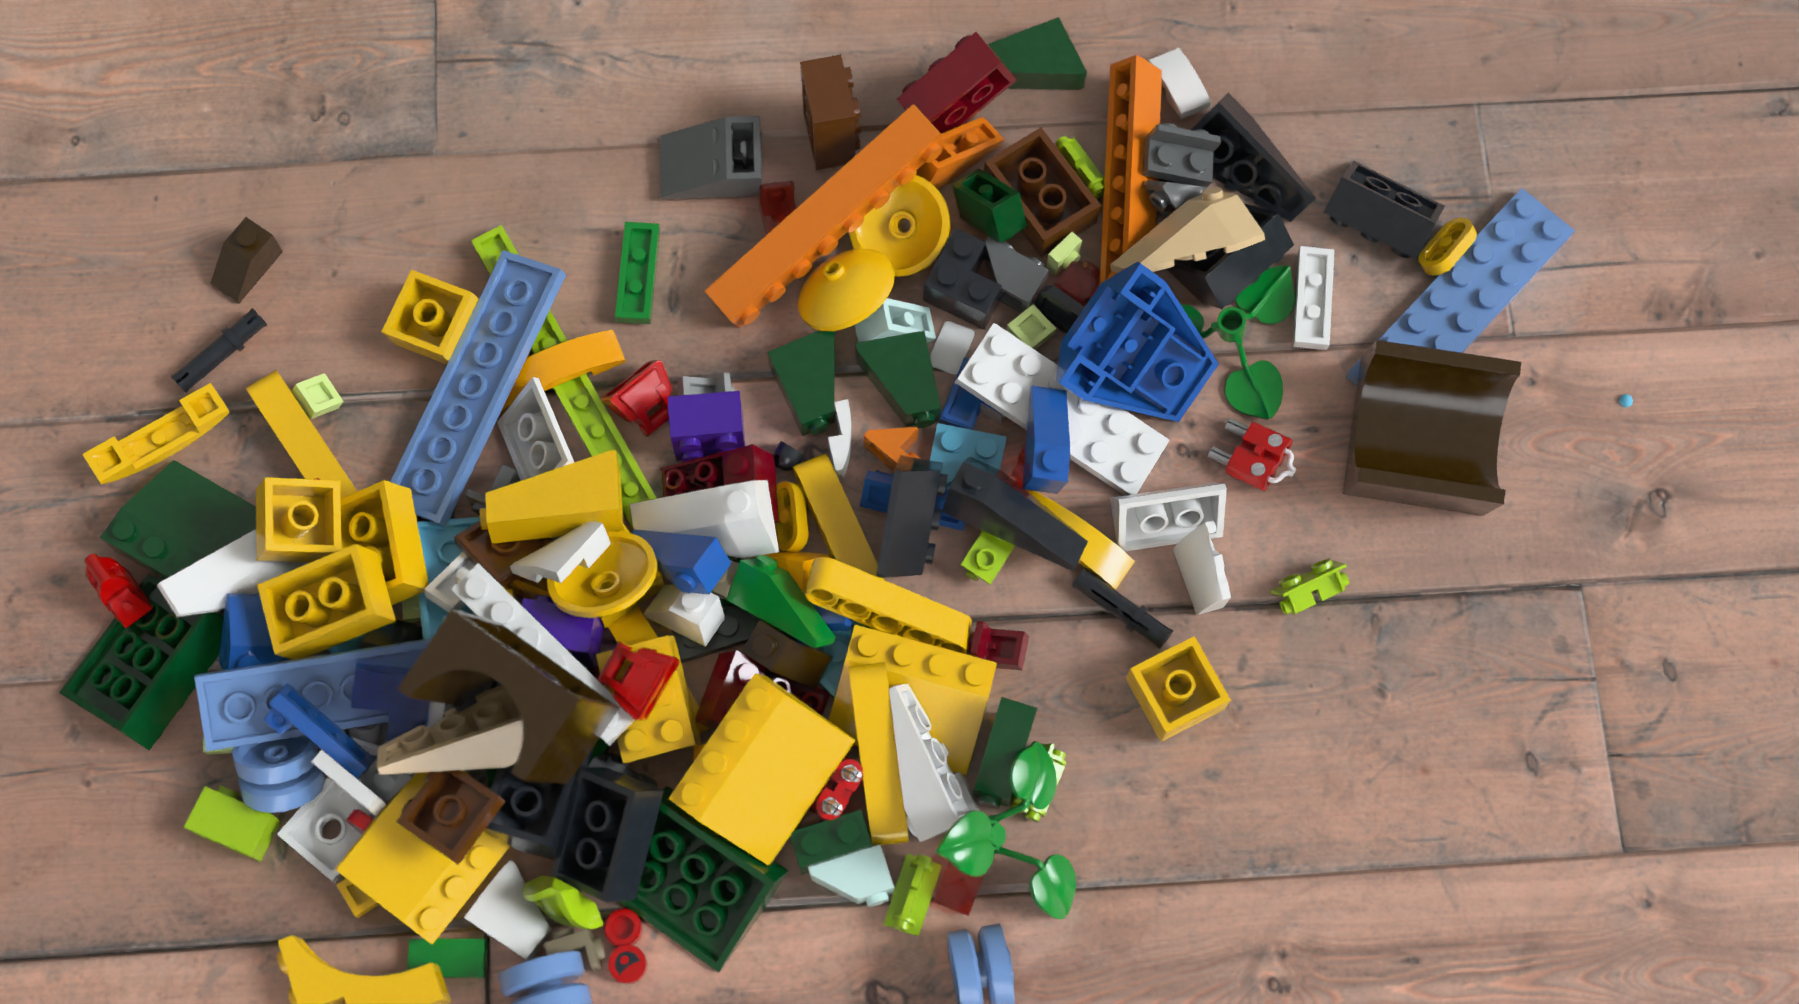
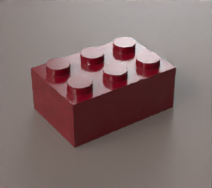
M975 32L960 39L955 45V49L945 58L942 57L934 61L928 69L929 72L923 77L907 84L897 100L905 111L914 104L933 126L943 134L967 123L1017 81V79L995 51Z

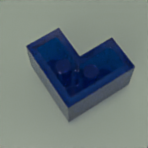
M355 663L351 708L388 711L385 743L418 726L427 727L430 701L408 698L397 690L411 668Z

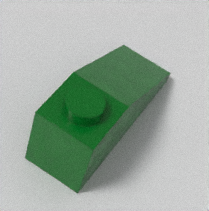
M757 555L755 558L740 560L727 597L729 602L813 648L834 643L835 635L811 602L806 599L805 594L790 573L778 567L776 560L765 555Z

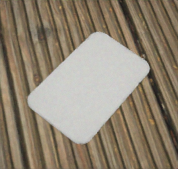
M946 321L930 355L932 367L956 375L974 338V331L951 321Z

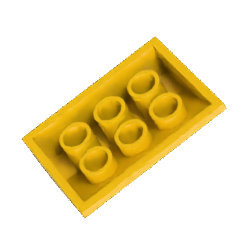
M854 625L828 721L855 739L852 746L859 748L848 667L885 662L889 689L897 685L909 684L931 722V730L929 731L931 737L936 738L939 743L943 742L949 751L946 757L952 772L957 773L960 771L963 776H966L988 702L997 663Z
M754 673L669 799L702 824L765 864L770 865L845 757L855 739L767 676Z
M416 772L413 778L387 803L335 867V870L421 937L433 944L510 845L483 832L461 863L457 865L403 828L396 821L401 816L404 805L414 798L425 784V779L429 773Z

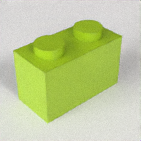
M219 785L217 791L204 786L184 828L193 834L261 862L281 821L271 813L256 811L248 807L244 802L238 800L239 793L227 787Z

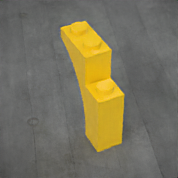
M291 935L278 940L281 952L277 953V960L281 971L284 974L288 973L292 987L288 989V997L291 1004H448L452 1002L440 967L432 962L393 975L361 976L345 973L329 965L299 937Z

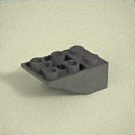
M760 116L723 117L660 135L661 199L763 196Z

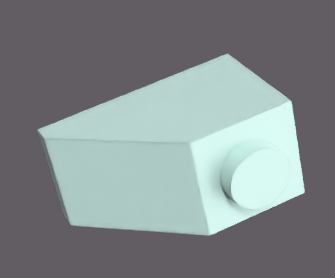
M888 298L869 317L855 324L858 342L919 331L925 332L927 343L936 340L929 307Z
M881 845L808 867L812 881L856 904L866 902L867 907L880 905L889 901L888 895L894 893L893 882Z

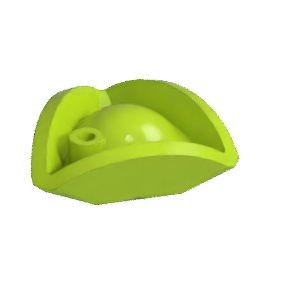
M542 875L525 883L522 887L521 893L527 901H533L546 915L556 922L580 929H596L604 925L596 903L576 888L555 877Z

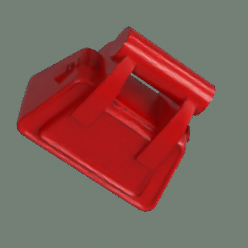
M661 360L646 362L602 397L604 405L623 420L630 421V423L632 421L635 422L646 437L650 436L669 420L668 396L672 392V387L663 362ZM658 404L661 409L649 418L646 412Z
M90 554L85 558L84 563L86 564V577L97 591L105 607L111 611L125 628L129 627L153 608L132 574L111 557H99L97 554Z
M619 641L597 681L615 690L613 698L633 719L646 721L680 661L677 657L659 653L655 649L646 647L635 652L631 650V647ZM627 658L631 661L621 681L615 679Z

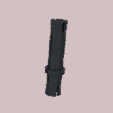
M253 308L250 309L245 316L229 329L227 327L223 328L221 336L179 371L172 374L171 378L187 393L189 389L236 350L242 351L245 348L243 344L268 324Z
M1084 568L1078 574L1072 584L1073 588L1078 589L1099 604V606L1127 624V630L1130 632L1135 630L1159 649L1164 646L1174 631L1148 614V608L1143 605L1137 606L1089 572L1087 568Z

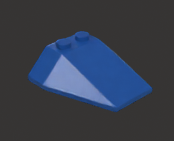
M1137 261L1100 284L1061 341L1056 381L1085 401L1179 422L1219 363L1166 281Z

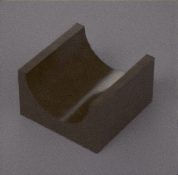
M1376 340L1360 360L1343 494L1484 516L1502 506L1505 501L1506 490L1500 488L1497 476L1499 436L1506 404L1512 387L1520 376L1522 362Z
M454 609L447 615L397 688L408 698L461 706L476 690L498 681L513 697L522 720V746L519 757L511 772L523 781L568 784L620 709V707L503 624Z

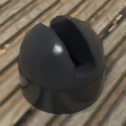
M783 441L778 443L773 453L775 466L784 471L792 470V467L798 465L804 457L803 454Z

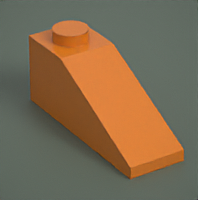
M980 117L941 134L946 143L942 147L941 154L932 162H925L916 170V175L928 180L937 189L942 188L1002 145L1005 139L984 117Z

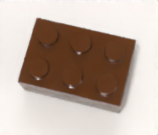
M841 54L800 62L803 114L816 170L846 165L856 156V150L861 149L859 134H861L859 123L861 114L857 97L853 98L852 87H854L851 68L850 66L844 67Z
M1041 127L985 161L984 172L1020 193L1027 227L1021 231L1040 257L1051 252L1071 232L1078 235L1097 223L1101 205Z

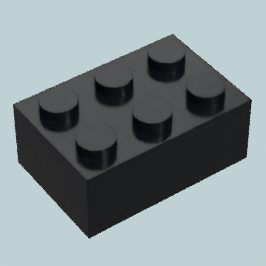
M608 767L579 768L576 773L550 877H555L577 890L606 903L635 900L664 790Z

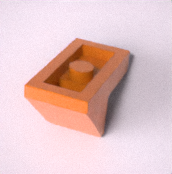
M906 427L868 430L864 434V447L894 472L900 455L919 458L913 452L906 453L918 439L919 428Z

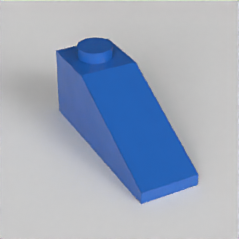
M1032 385L1029 395L1022 489L1058 494L1068 483L1070 434L1066 390Z
M635 529L632 534L640 536L650 544L657 559V570L681 592L709 595L731 565V561L716 537Z

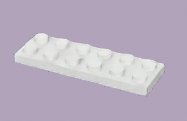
M993 323L955 383L1025 430H1027L1029 395L1032 385L1066 390L1070 460L1121 494H1137L1170 440L1124 409L1083 400L1056 381L1057 364Z

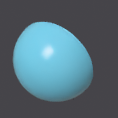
M1623 394L1619 397V403L1623 407H1630L1633 399L1629 394Z

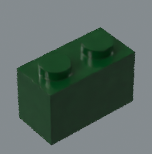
M978 168L952 184L960 218L999 243L1010 239L1014 234L1027 227L1020 193Z
M861 810L839 816L834 820H826L795 830L790 835L801 875L809 873L808 867L872 847Z

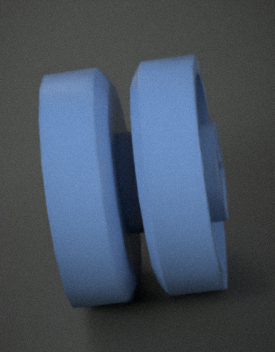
M306 735L233 747L232 757L239 776L238 783L245 805L261 812H285L301 807L315 799L323 790L325 784L324 772L311 762L319 753V747Z
M1001 924L981 926L978 933V952L975 951L973 938L967 929L947 932L948 952L957 1004H983L982 988H986L989 1004H1015L1012 961Z
M568 951L535 958L512 966L498 974L502 994L510 998H519L511 1004H593L589 986L583 983H572L585 973L579 951Z

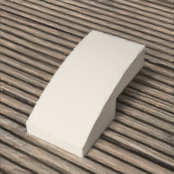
M1180 48L1149 60V63L1162 70L1161 85L1165 88L1166 100L1181 119L1211 107V100L1200 78Z
M848 399L834 402L839 435L828 437L829 454L839 481L844 479L851 453V413Z

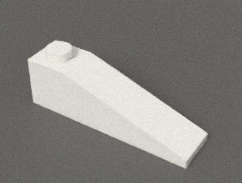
M767 480L747 481L630 504L633 529L716 537L727 556L738 558L779 552Z
M255 529L163 580L157 587L177 617L217 612L225 608L227 593L259 594L258 584L311 562L256 561Z
M902 684L889 689L904 809L908 815L906 816L907 826L910 832L918 837L919 842H923L947 832L965 813L980 810L962 773L959 771L954 774L949 767L946 757L949 751L944 743H939L936 738L931 737L929 733L931 722L909 684Z

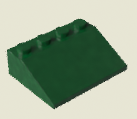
M173 460L120 508L100 538L114 551L165 580L255 530L256 506ZM225 608L221 609L219 612L224 614Z
M149 573L140 583L139 587L153 608L127 628L114 618L59 692L147 750H150L157 739L161 737L165 728L195 689V675L207 673L219 656L224 617L218 612L177 617L157 587L162 580Z
M667 786L662 789L664 792L636 899L620 901V903L719 973L768 905L789 870L774 860L770 865L765 864L696 820L669 799L674 790Z

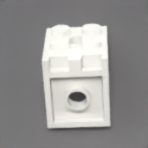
M321 750L311 762L328 776L325 779L323 790L315 799L301 806L277 835L332 882L336 883L342 877V874L336 871L335 867L362 835L345 820L354 809H359L375 819L386 804ZM338 820L341 823L340 834L334 839H325L322 834L324 825L328 821Z

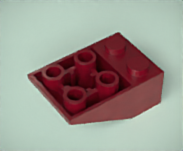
M753 444L661 468L663 497L753 480H767L774 524L779 523L774 455Z
M737 650L719 653L695 719L697 723L716 730L754 673L767 676L821 716L823 715L829 694L820 688H811L772 672L744 653Z

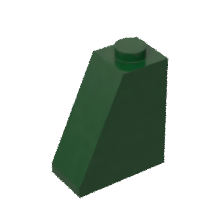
M1059 17L988 44L1017 79L1007 89L1080 90L1085 86L1087 71Z
M818 330L767 352L769 367L802 436L809 433L818 435L828 430L831 426L830 424L835 423L834 331Z
M924 331L855 343L857 363L905 426L914 425L917 428H925L933 425L935 421H939L941 405Z
M1001 697L973 790V796L979 798L978 803L994 809H999L1000 805L1008 807L1012 794L1009 780L1011 765L1020 751L1026 748L1037 707Z

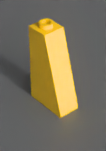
M616 450L607 451L487 492L486 508H480L482 530L489 531L492 543L561 537L590 521L603 523L606 532L624 530L621 472Z

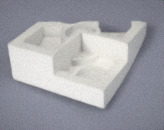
M590 521L516 561L510 568L513 574L537 583L543 577L562 583L578 565L589 568L611 543L603 523Z
M1214 521L1206 522L1190 532L1173 549L1196 615L1221 609L1231 598L1222 554L1214 549L1210 538L1212 533L1217 532Z
M509 860L486 887L464 918L526 961L534 959L552 930L538 905L533 901H527L522 895L521 890L525 881L517 865Z

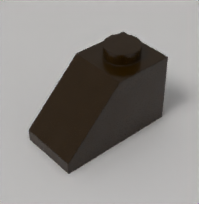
M245 217L223 243L211 285L240 304L283 253L273 234Z
M759 620L742 653L772 672L811 688H817L833 659L832 655L821 648H813L764 620Z

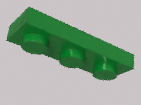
M625 222L615 310L616 322L651 324L660 238V225L657 223Z

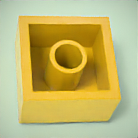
M411 269L381 332L395 345L447 365L479 299L473 292Z
M265 477L257 486L256 561L313 562L341 550L340 481Z
M1195 636L1130 668L1125 678L1160 742L1225 710L1231 701Z

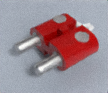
M1229 419L1225 429L1242 437L1241 445L1237 446L1232 455L1216 447H1212L1208 454L1210 459L1227 466L1225 472L1227 475L1261 491H1266L1271 483H1278L1285 476L1292 477L1296 471V468L1292 465L1294 455L1290 451L1293 440L1257 422H1252L1248 427L1233 419ZM1288 455L1287 467L1290 471H1284L1274 478L1277 468L1281 467Z
M845 756L809 810L826 820L838 818L848 804L851 794L855 792L862 780L863 768L861 764Z

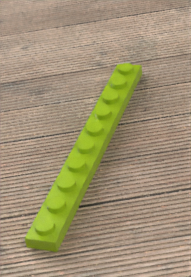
M502 225L471 240L489 275H491L503 250L519 255ZM550 310L531 348L534 354L567 341ZM587 374L553 387L591 457L616 450L621 472L623 514L634 531L630 504L657 499Z

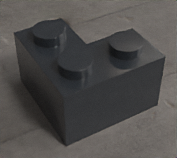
M955 228L924 283L923 301L985 330L1000 302L1002 285L977 274L984 261L986 242Z

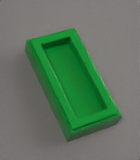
M409 938L407 971L432 962L439 965L444 978H485L487 940L436 939L431 944L425 939Z

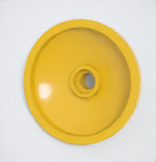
M915 175L908 184L904 186L899 185L891 192L890 199L881 208L872 209L864 217L862 225L849 233L854 249H873L883 253L891 262L895 276L913 275L932 265L943 251L950 232L949 210L939 190L928 180ZM907 219L910 222V229L907 232H903L901 223Z
M851 249L838 253L817 266L805 280L798 297V312L804 322L815 330L837 331L851 327L869 317L884 303L894 284V268L889 259L877 250Z
M621 531L606 532L611 544L589 568L578 565L562 583L547 578V587L552 601L563 612L584 618L605 617L627 609L648 591L655 579L657 559L650 544L640 536Z

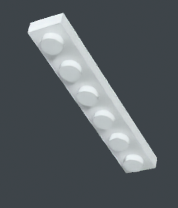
M479 563L451 589L478 617L503 624L620 707L619 703L613 698V695ZM620 707L600 737L610 746L635 719Z

